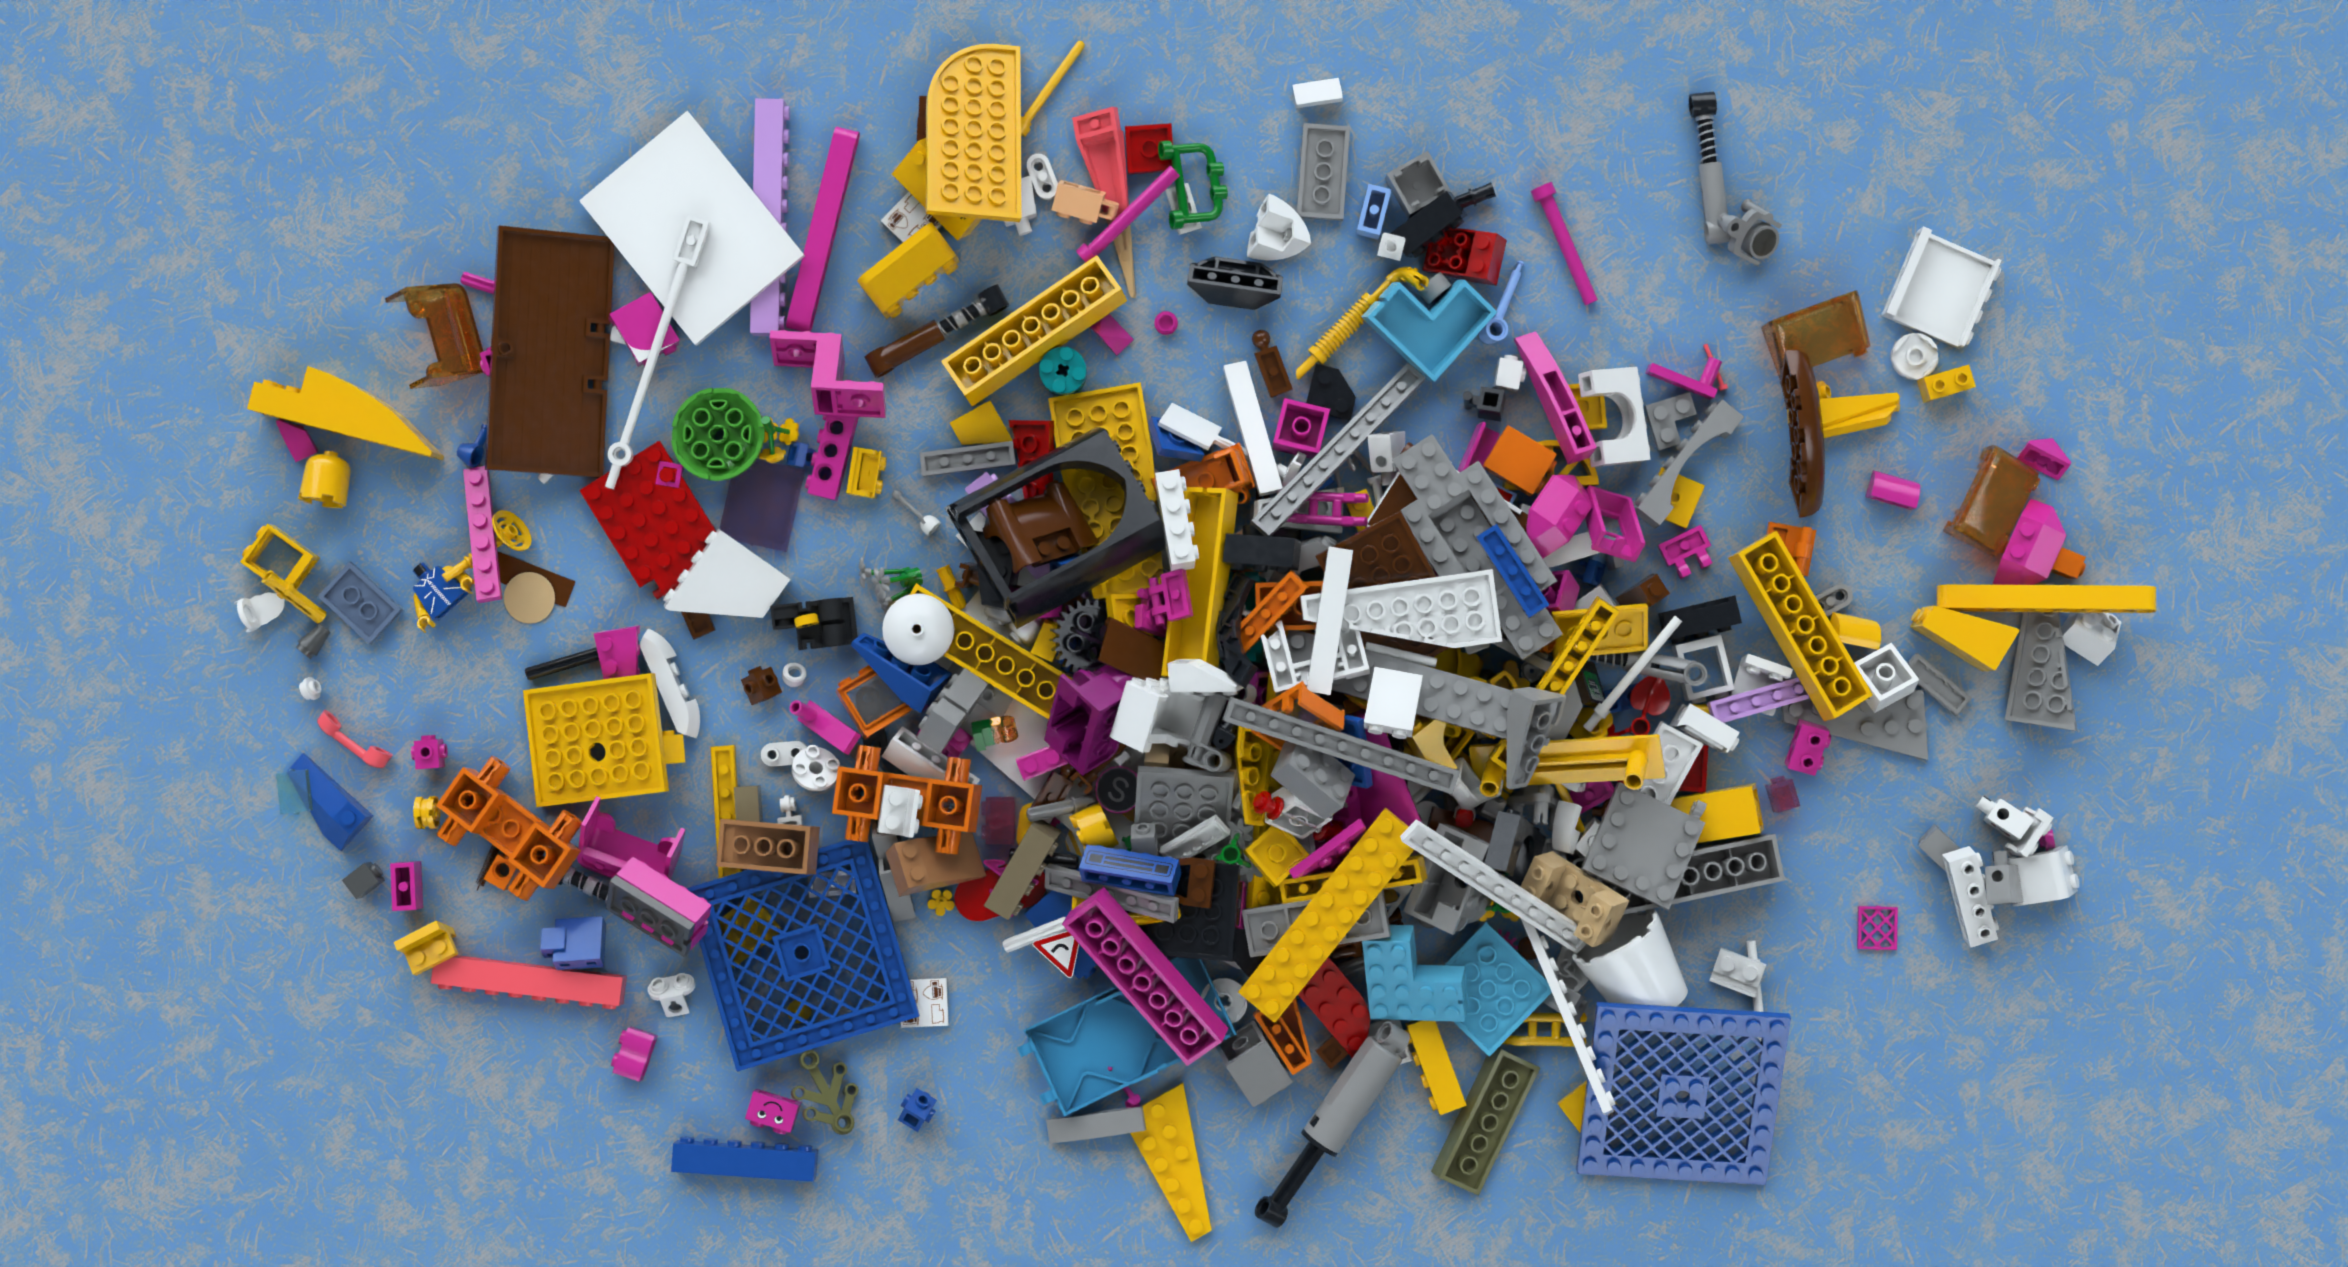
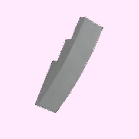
M1143 1106L1100 1110L1094 1113L1075 1114L1073 1116L1046 1120L1050 1144L1146 1130Z

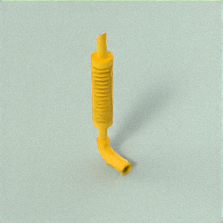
M1410 266L1400 267L1393 270L1385 277L1386 281L1372 295L1365 292L1360 297L1361 299H1358L1354 306L1347 310L1348 313L1345 312V316L1342 315L1341 319L1337 320L1338 323L1335 322V326L1332 325L1331 329L1327 330L1328 333L1325 332V336L1322 335L1321 339L1317 340L1319 343L1315 342L1308 349L1310 356L1297 368V379L1300 380L1317 362L1323 365L1327 358L1331 357L1330 354L1333 355L1337 348L1339 349L1340 345H1343L1347 338L1349 339L1350 335L1357 331L1356 328L1359 329L1360 325L1364 324L1363 321L1366 322L1361 316L1375 301L1380 300L1378 297L1392 282H1408L1416 287V289L1422 291L1425 288L1420 284L1427 287L1429 279L1417 272L1418 269L1416 267L1414 269Z

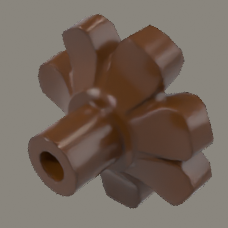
M1611 798L1605 800L1602 807H1593L1592 816L1603 818Z

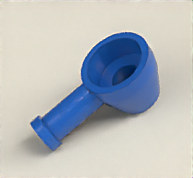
M481 425V430L474 443H462L457 449V456L470 467H477L482 461L484 455L483 445L487 439V425Z

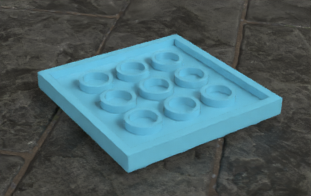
M1485 922L1445 964L1449 966H1465L1468 1009L1465 1022L1454 1023L1489 1057L1552 993L1547 979L1488 922Z

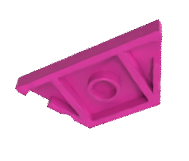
M1359 818L1291 868L1289 872L1293 879L1337 868L1365 834L1366 827L1363 821Z

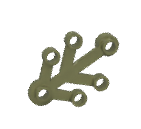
M813 1050L803 1052L799 1056V1064L803 1069L809 1071L820 1093L806 1090L803 1086H796L792 1089L791 1096L797 1101L804 1099L828 1106L832 1113L831 1115L818 1112L815 1107L811 1106L803 1110V1118L806 1121L816 1120L830 1124L832 1130L839 1135L850 1133L855 1123L850 1112L854 1097L859 1091L858 1086L854 1083L846 1084L843 1087L845 1098L842 1108L837 1103L842 1079L847 1073V1066L842 1062L835 1063L832 1066L833 1078L829 1088L818 1068L819 1055ZM806 1056L811 1058L810 1065L804 1062ZM838 1065H840L843 1068V1072L841 1074H838L836 1072V1067ZM849 1086L854 1088L852 1095L847 1092ZM797 1089L802 1090L803 1094L801 1097L796 1096L795 1091ZM809 1109L814 1112L813 1118H808L807 1116ZM840 1119L845 1120L846 1124L844 1127L839 1126L838 1121Z

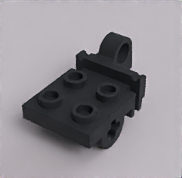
M853 597L806 601V608H802V602L770 606L773 630L795 628L794 619L796 617L812 613L817 614L818 624L796 628L799 651L806 650L807 643H810L811 649L851 645L852 641L858 637Z

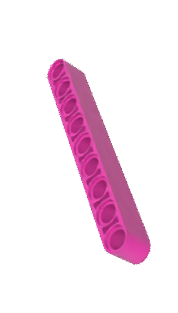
M835 127L803 252L805 257L801 260L787 316L786 328L800 332H811L858 147L860 132Z

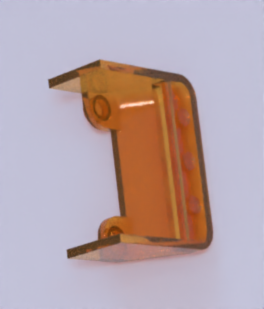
M452 283L405 287L385 298L386 303L406 302L408 311L413 317L418 319L426 318L438 362H434L427 367L425 377L409 384L410 389L442 386L483 373L480 366V361L482 360L480 353L484 351L469 298L462 285Z

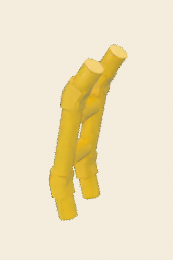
M1532 1012L1524 1021L1528 1022V1036L1510 1035L1502 1043L1515 1046L1575 1047L1571 1036H1561V1022L1565 1023L1561 1013ZM1586 1013L1582 1014L1580 1022H1586ZM1537 1022H1551V1036H1537Z

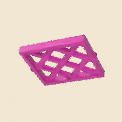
M1858 906L1857 949L1897 950L1898 907ZM1874 909L1875 912L1869 917L1864 910ZM1882 909H1889L1892 912L1885 917L1880 911ZM1877 914L1883 919L1878 925L1872 920ZM1862 915L1867 919L1863 924ZM1894 915L1892 925L1889 919ZM1869 922L1875 927L1870 933L1863 928ZM1885 923L1891 927L1886 934L1880 929ZM1861 930H1862V931L1864 932V934L1866 935V937H1865L1862 941H1861ZM1877 930L1883 936L1878 942L1872 937ZM1892 932L1893 941L1888 937ZM1868 939L1874 943L1873 946H1864L1863 944ZM1886 939L1891 945L1889 947H1881L1880 944Z

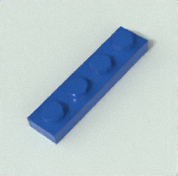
M1497 524L1476 536V539L1528 619L1550 605Z

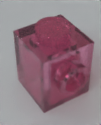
M1784 775L1770 779L1771 783L1765 785L1773 812L1779 813L1800 806L1792 779H1785Z

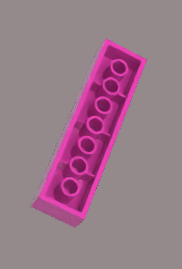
M1104 886L1068 913L1062 923L1065 929L1187 1066L1223 1041L1229 1028Z

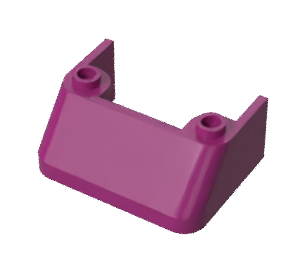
M596 796L581 824L578 846L581 852L577 856L578 863L588 870L613 878L634 857L639 861L645 862L655 871L665 874L671 880L682 851L685 829L681 828L676 838H662L658 845L615 829L616 822L610 814L599 812L601 798Z

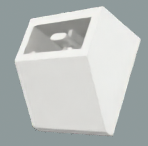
M2070 613L2061 627L2064 645L2098 666L2115 649L2121 621L2109 613Z

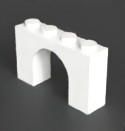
M1638 368L1600 369L1578 374L1581 398L1606 396L1612 399L1618 405L1623 420L1621 432L1616 439L1595 442L1597 448L1590 456L1591 467L1632 464L1651 460Z

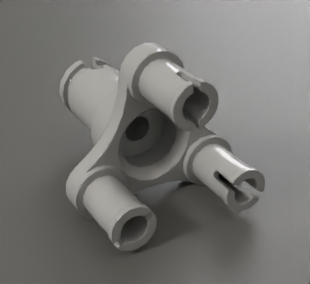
M1551 784L1527 785V787H1523L1507 798V806L1509 809L1521 812V816H1523L1524 807L1534 806L1532 824L1538 825V823L1540 825H1548V810H1550L1548 830L1553 831L1556 808L1559 800H1562L1554 791V787H1551Z

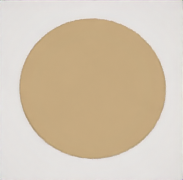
M524 572L518 574L509 581L505 588V607L508 613L519 622L527 624L540 622L551 613L554 607V589L551 583L538 573Z

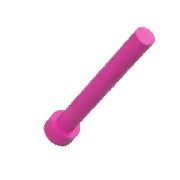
M1169 166L1089 245L1083 243L1076 250L1077 254L1085 262L1096 255L1098 256L1180 176L1176 170Z
M1549 182L1530 191L1535 202L1540 201L1584 305L1586 306L1597 301V296L1554 200L1553 195L1557 192L1553 183Z

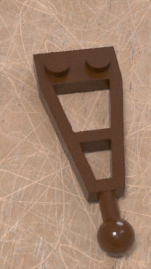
M1195 857L1178 858L1180 865L1191 866L1187 897L1175 894L1174 897H1178L1179 903L1183 905L1211 908L1217 860Z

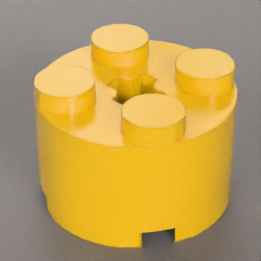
M1100 803L1091 805L1069 816L1075 829L1079 827L1080 829L1076 831V834L1082 845L1087 843V845H1102L1106 848H1114L1119 844Z

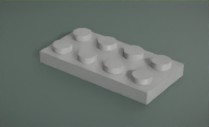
M1303 123L1297 213L1301 218L1343 221L1350 126Z

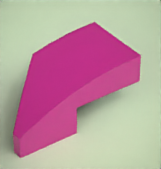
M280 418L276 420L279 431L295 462L318 452L316 445L308 431L304 429V426L288 423Z

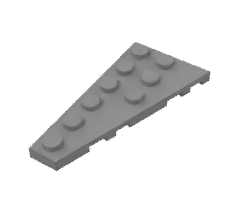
M2040 582V583H2037V584H2035V585H2053V584L2041 583V582ZM2023 612L2005 720L2078 732L2059 612Z
M1914 690L1913 693L1876 713L1873 712L1866 701H1863L1839 717L1828 721H1823L1810 698L1781 706L1782 722L1797 726L1798 720L1802 719L1826 726L1830 731L1829 734L1928 760L1923 690Z

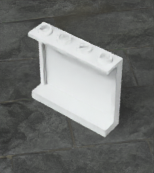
M1923 226L1917 230L1881 316L1959 349L1964 347L1965 344L1968 345L1973 337L1974 332L1971 330L1974 323L1977 324L1983 314V311L1980 309L1983 302H1987L1992 293L1990 286L1993 280H1997L2001 272L1999 267L2001 260L1993 261L1931 234L1932 230Z

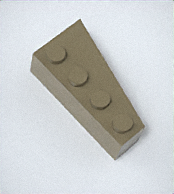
M1044 820L1034 821L984 906L1007 920L1012 915L1017 916L1024 905L1020 902L1024 894L1029 896L1035 884L1032 881L1036 875L1041 876L1047 865L1044 861L1048 855L1052 856L1059 845L1056 843V840L1062 831Z

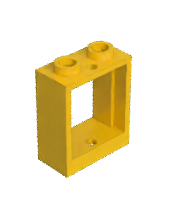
M272 524L262 526L256 533L257 539L255 542L247 546L243 551V558L240 563L263 578L268 570L260 566L256 561L274 535H276L303 554L285 579L286 582H291L294 588L298 590L320 557L277 526Z

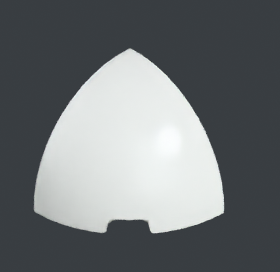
M1268 194L1256 215L1258 222L1255 230L1250 233L1247 257L1257 260H1279L1294 256L1311 244L1308 229L1302 218L1291 206L1278 197Z

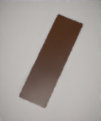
M498 552L501 583L507 585L513 577L524 572L538 573L551 583L555 592V604L566 607L575 585L574 580Z

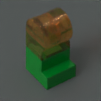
M1000 716L971 722L972 735L977 752L986 750V746L1000 744L1001 742H1012L1019 735L1015 719L1012 716Z

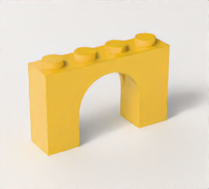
M1476 676L1470 677V679L1487 683V681ZM1424 716L1415 720L1412 738L1406 737V741L1415 756L1457 769L1456 764L1444 745L1443 735L1447 723ZM1482 733V735H1485V736H1487V737H1489V738H1492V739H1495V738H1496V737H1494V736H1491V735H1487V734Z

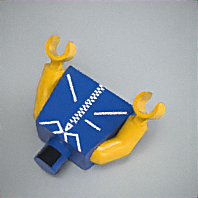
M422 562L413 569L415 575L420 579L413 587L415 592L413 599L418 617L417 626L424 633H426L425 628L428 624L432 628L436 626L431 618L439 621L469 593H473L470 588L475 584L474 579L465 571L446 582L442 574L451 569L452 566H436L430 570Z

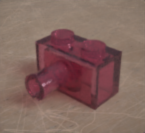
M987 796L986 801L981 802L982 816L986 815V825L981 827L982 839H986V844H1015V796Z

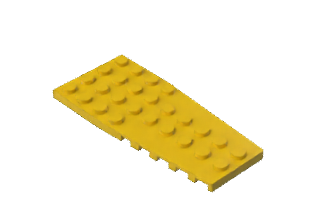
M1141 382L1048 398L1051 419L1054 421L1056 448L1093 428L1101 427L1105 429L1112 441L1116 440L1121 448L1120 454L1124 461L1128 460L1130 462L1136 480H1140L1143 483L1147 498L1149 500L1152 499L1157 506V496L1152 485V479L1155 477L1153 450ZM1085 469L1061 470L1063 482L1099 541L1092 548L1094 549L1112 534L1122 518L1124 512L1123 489L1115 480L1095 471ZM1087 548L1081 549L1082 555L1088 552ZM1161 551L1092 588L1093 599L1103 601L1105 596L1111 594H1137L1140 588H1149L1148 579L1154 577L1158 578L1159 584H1162L1160 576L1163 574Z

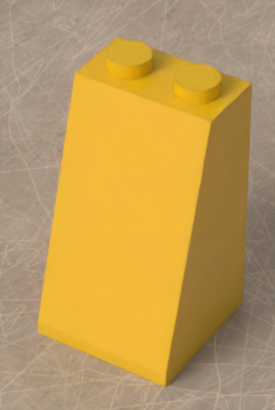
M1935 605L1922 607L1921 609L1918 608L1911 617L1913 623L1910 628L1982 672L1995 671L2020 631L2015 627Z
M1756 783L1674 797L1670 806L1688 815L1694 801L1700 800L1707 804L1704 813L1699 819L1705 822V825L1697 843L1759 834L1764 830Z

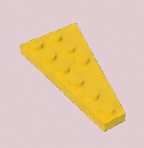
M1182 1082L1141 1105L1143 1106L1146 1130L1130 1134L1192 1242L1212 1231L1184 1083Z

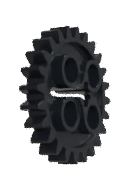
M1083 598L1082 604L1078 600L1074 601V608L1071 605H1065L1067 613L1059 611L1061 620H1053L1058 626L1057 628L1050 629L1051 632L1056 634V637L1050 639L1051 642H1056V646L1051 650L1059 651L1056 660L1064 659L1062 667L1070 666L1069 671L1073 673L1077 669L1093 672L1094 669L1097 670L1106 665L1098 661L1102 647L1100 644L1088 641L1086 637L1070 630L1071 627H1074L1076 630L1082 633H1089L1090 637L1103 642L1104 637L1100 636L1099 631L1105 625V621L1108 618L1106 602H1101L1098 605V599H1092L1090 603L1089 599ZM1085 615L1087 623L1084 627H1081L1079 619ZM1075 637L1077 644L1075 648L1071 649L1069 640ZM1095 647L1097 649V656L1091 659L1089 653L1091 648Z

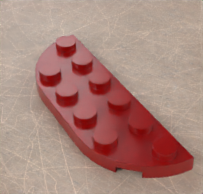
M1328 957L1298 995L1353 1058L1368 1036L1370 1028L1369 1010L1360 993Z

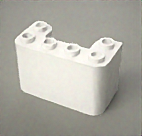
M1133 677L1132 680L1126 681L1110 737L1142 753L1150 752L1152 743H1166L1174 748L1178 747L1179 744L1189 750L1191 744L1189 740L1206 696H1202L1201 692H1194L1193 695L1180 696L1179 692H1170L1169 679L1160 678L1158 681L1146 678L1145 681Z

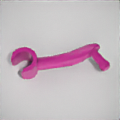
M1129 1086L1122 1088L1129 1097L1125 1101L1126 1108L1140 1107V1096L1134 1094Z

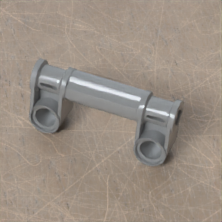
M1249 683L1245 689L1243 699L1239 696L1240 690L1237 691L1236 695H1231V697L1252 703L1256 699L1257 692L1255 687ZM1215 692V695L1206 696L1189 740L1191 742L1189 750L1182 760L1208 771L1225 772L1231 766V756L1226 751L1211 746V742L1226 701H1229L1230 696H1224L1223 692ZM1217 755L1220 758V764L1218 767H1216L1214 763L1215 757Z

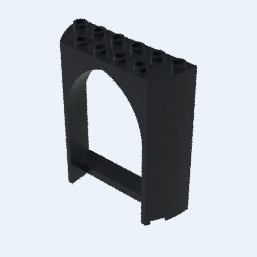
M1101 427L1093 428L945 507V511L1016 629L1165 549V535L1161 519L1157 514L1156 504L1145 495L1146 490L1143 483L1134 477L1130 462L1128 460L1124 461L1117 441H1112L1107 431ZM1060 470H1091L1104 474L1118 482L1124 492V512L1112 534L1094 549L1012 593L966 518L988 506V502L997 497L1003 498L1047 474Z

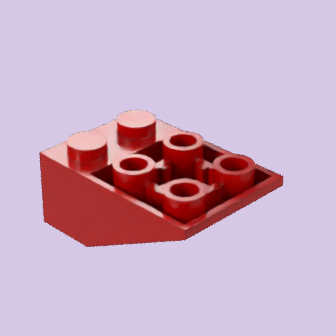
M1450 228L1444 233L1445 237L1435 244L1431 242L1428 245L1423 271L1435 274L1441 272L1444 276L1497 286L1507 240L1499 234L1461 228L1453 230Z

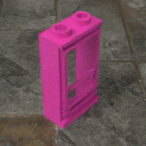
M1588 485L1586 490L1592 508L1586 515L1585 520L1592 540L1591 549L1635 563L1646 543L1632 498ZM1602 516L1618 520L1622 536L1607 532ZM1604 535L1611 536L1616 539L1615 541L1604 538Z

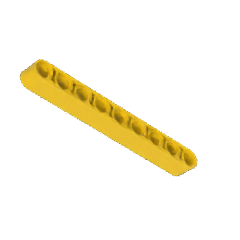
M1957 584L1937 586V606L1957 612L2153 613L2157 611L2156 587Z

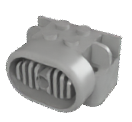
M1439 823L1436 830L1438 834L1481 862H1485L1489 847L1488 842L1452 825ZM1425 857L1427 879L1423 883L1414 884L1403 912L1454 935L1455 932L1463 930L1467 923L1479 920L1487 912L1485 910L1486 906H1490L1492 899L1469 884L1465 886L1464 881Z

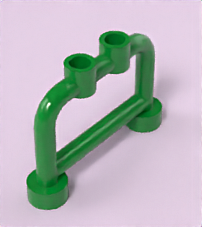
M1160 141L1158 144L1159 158L1161 160H1171L1172 167L1180 175L1175 180L1179 210L1169 212L1170 228L1172 230L1182 229L1184 224L1216 220L1223 210L1222 199H1227L1228 197L1226 185H1220L1219 176L1224 175L1223 163L1216 162L1214 151L1206 144L1172 145L1171 141ZM1200 152L1207 159L1206 173L1210 178V197L1213 200L1214 208L1210 212L1189 214L1180 154Z

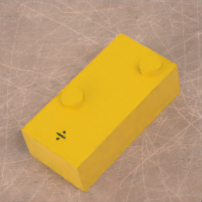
M926 138L919 140L892 173L925 209ZM932 215L957 241L970 235L982 220Z

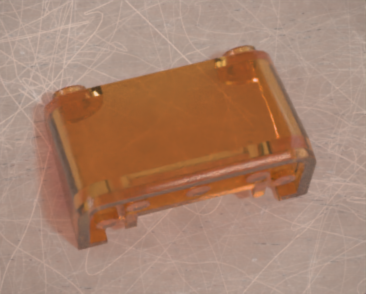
M1857 290L1779 317L1761 327L1780 380L1784 354L1787 350H1799L1806 353L1811 360L1812 367L1845 355L1853 354L1854 358L1868 353L1867 348L1871 347Z
M1991 445L1983 448L1979 459L1984 462L1978 464L1977 468L1979 470L1960 508L1955 511L1954 514L1956 516L1952 522L1947 521L1943 532L1994 557L1999 553L2003 554L2009 543L2007 539L2031 491L2038 487L2040 478H2038L2039 472L2004 449Z

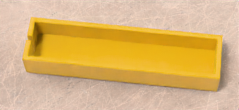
M1187 487V491H1183L1184 500L1189 499L1191 513L1187 514L1188 522H1193L1195 536L1191 537L1192 544L1197 545L1199 559H1195V568L1186 570L1194 616L1174 622L1168 621L1161 676L1169 678L1167 663L1177 659H1201L1216 668L1219 667L1220 657L1216 639L1219 611H1222L1225 602L1223 597L1228 587L1230 565L1223 562L1226 533L1234 534L1239 495L1227 488L1205 489L1203 487Z

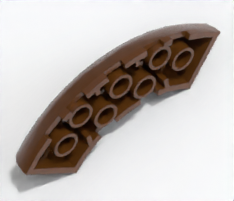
M1787 350L1784 354L1780 385L1786 410L1789 409L1788 427L1792 452L1789 485L1799 518L1816 513L1823 503L1825 484L1824 433L1819 394L1811 360L1804 352Z

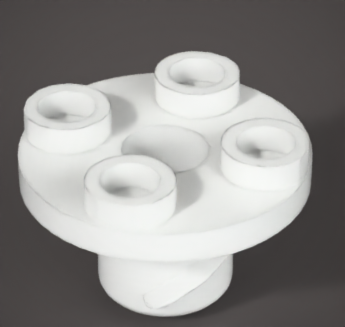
M809 745L795 756L792 763V775L795 781L803 788L810 791H823L830 788L836 782L840 762L830 751L816 745Z

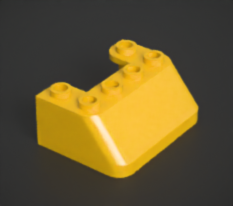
M930 222L859 277L857 282L886 319L889 317L893 319L903 311L901 307L904 305V300L910 301L919 294L918 289L925 284L929 286L938 279L937 274L940 273L942 275L946 273L950 275L958 268L957 264L960 261L938 229Z

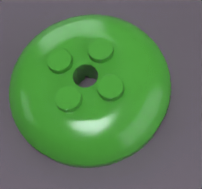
M707 388L690 396L680 406L674 417L671 440L673 451L682 466L697 477L711 481H723L734 478L749 469L762 450L765 436L764 426L761 422L762 416L755 404L744 394L730 388ZM719 430H723V439L715 440V434Z

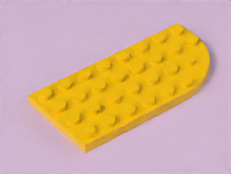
M1001 44L970 46L947 58L934 74L926 99V214L1010 222L1021 221L1020 46Z

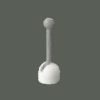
M893 491L892 497L902 502L921 520L920 528L927 536L934 533L941 522L934 516H923L901 496L900 491Z

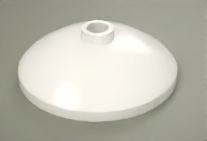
M911 594L897 600L887 611L883 621V638L889 651L900 661L911 665H926L941 658L949 649L954 637V622L947 607L938 599L925 594ZM919 624L921 626L920 633L915 634L913 632V626Z

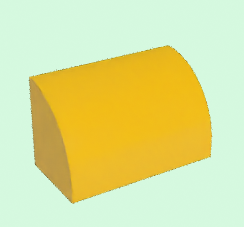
M1832 612L1830 623L1842 643L1876 650L1880 649L1881 629L1876 621Z

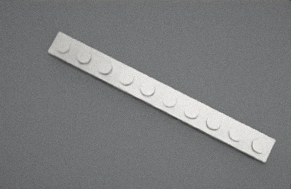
M1417 819L1400 836L1403 843L1577 954L1587 944L1573 935L1578 926L1577 923Z
M1521 919L1604 1115L1613 1113L1612 1106L1616 1105L1611 1092H1606L1602 1083H1605L1606 1080L1601 1068L1597 1070L1593 1061L1596 1060V1056L1592 1047H1587L1583 1038L1587 1037L1582 1024L1577 1025L1574 1016L1578 1015L1573 1002L1568 1003L1564 995L1568 993L1563 979L1558 980L1555 972L1559 971L1554 957L1550 959L1546 952L1549 949L1547 940L1544 935L1539 936L1534 926Z

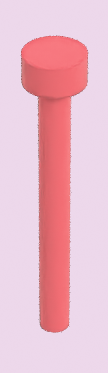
M1708 344L1703 345L1708 358L1713 357ZM1718 371V374L1716 376L1718 383L1720 385L1718 389L1719 391H1723L1727 389L1728 386L1727 383L1724 384L1722 377Z

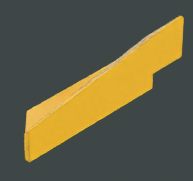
M1898 393L1819 399L1824 438L1887 425L1891 421L1893 412H1899L1900 396ZM1788 409V410H1787V420H1788V423H1789V417H1788L1789 409Z

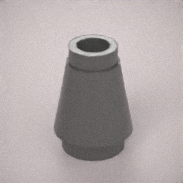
M319 624L298 641L299 644L296 648L311 659L314 655H318L331 632Z

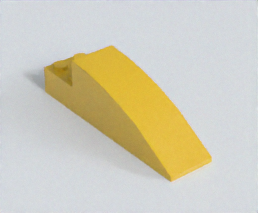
M307 366L301 389L288 385L285 388L284 385L263 379L262 383L254 381L247 406L248 410L443 461L444 456L405 416L368 391L339 377Z

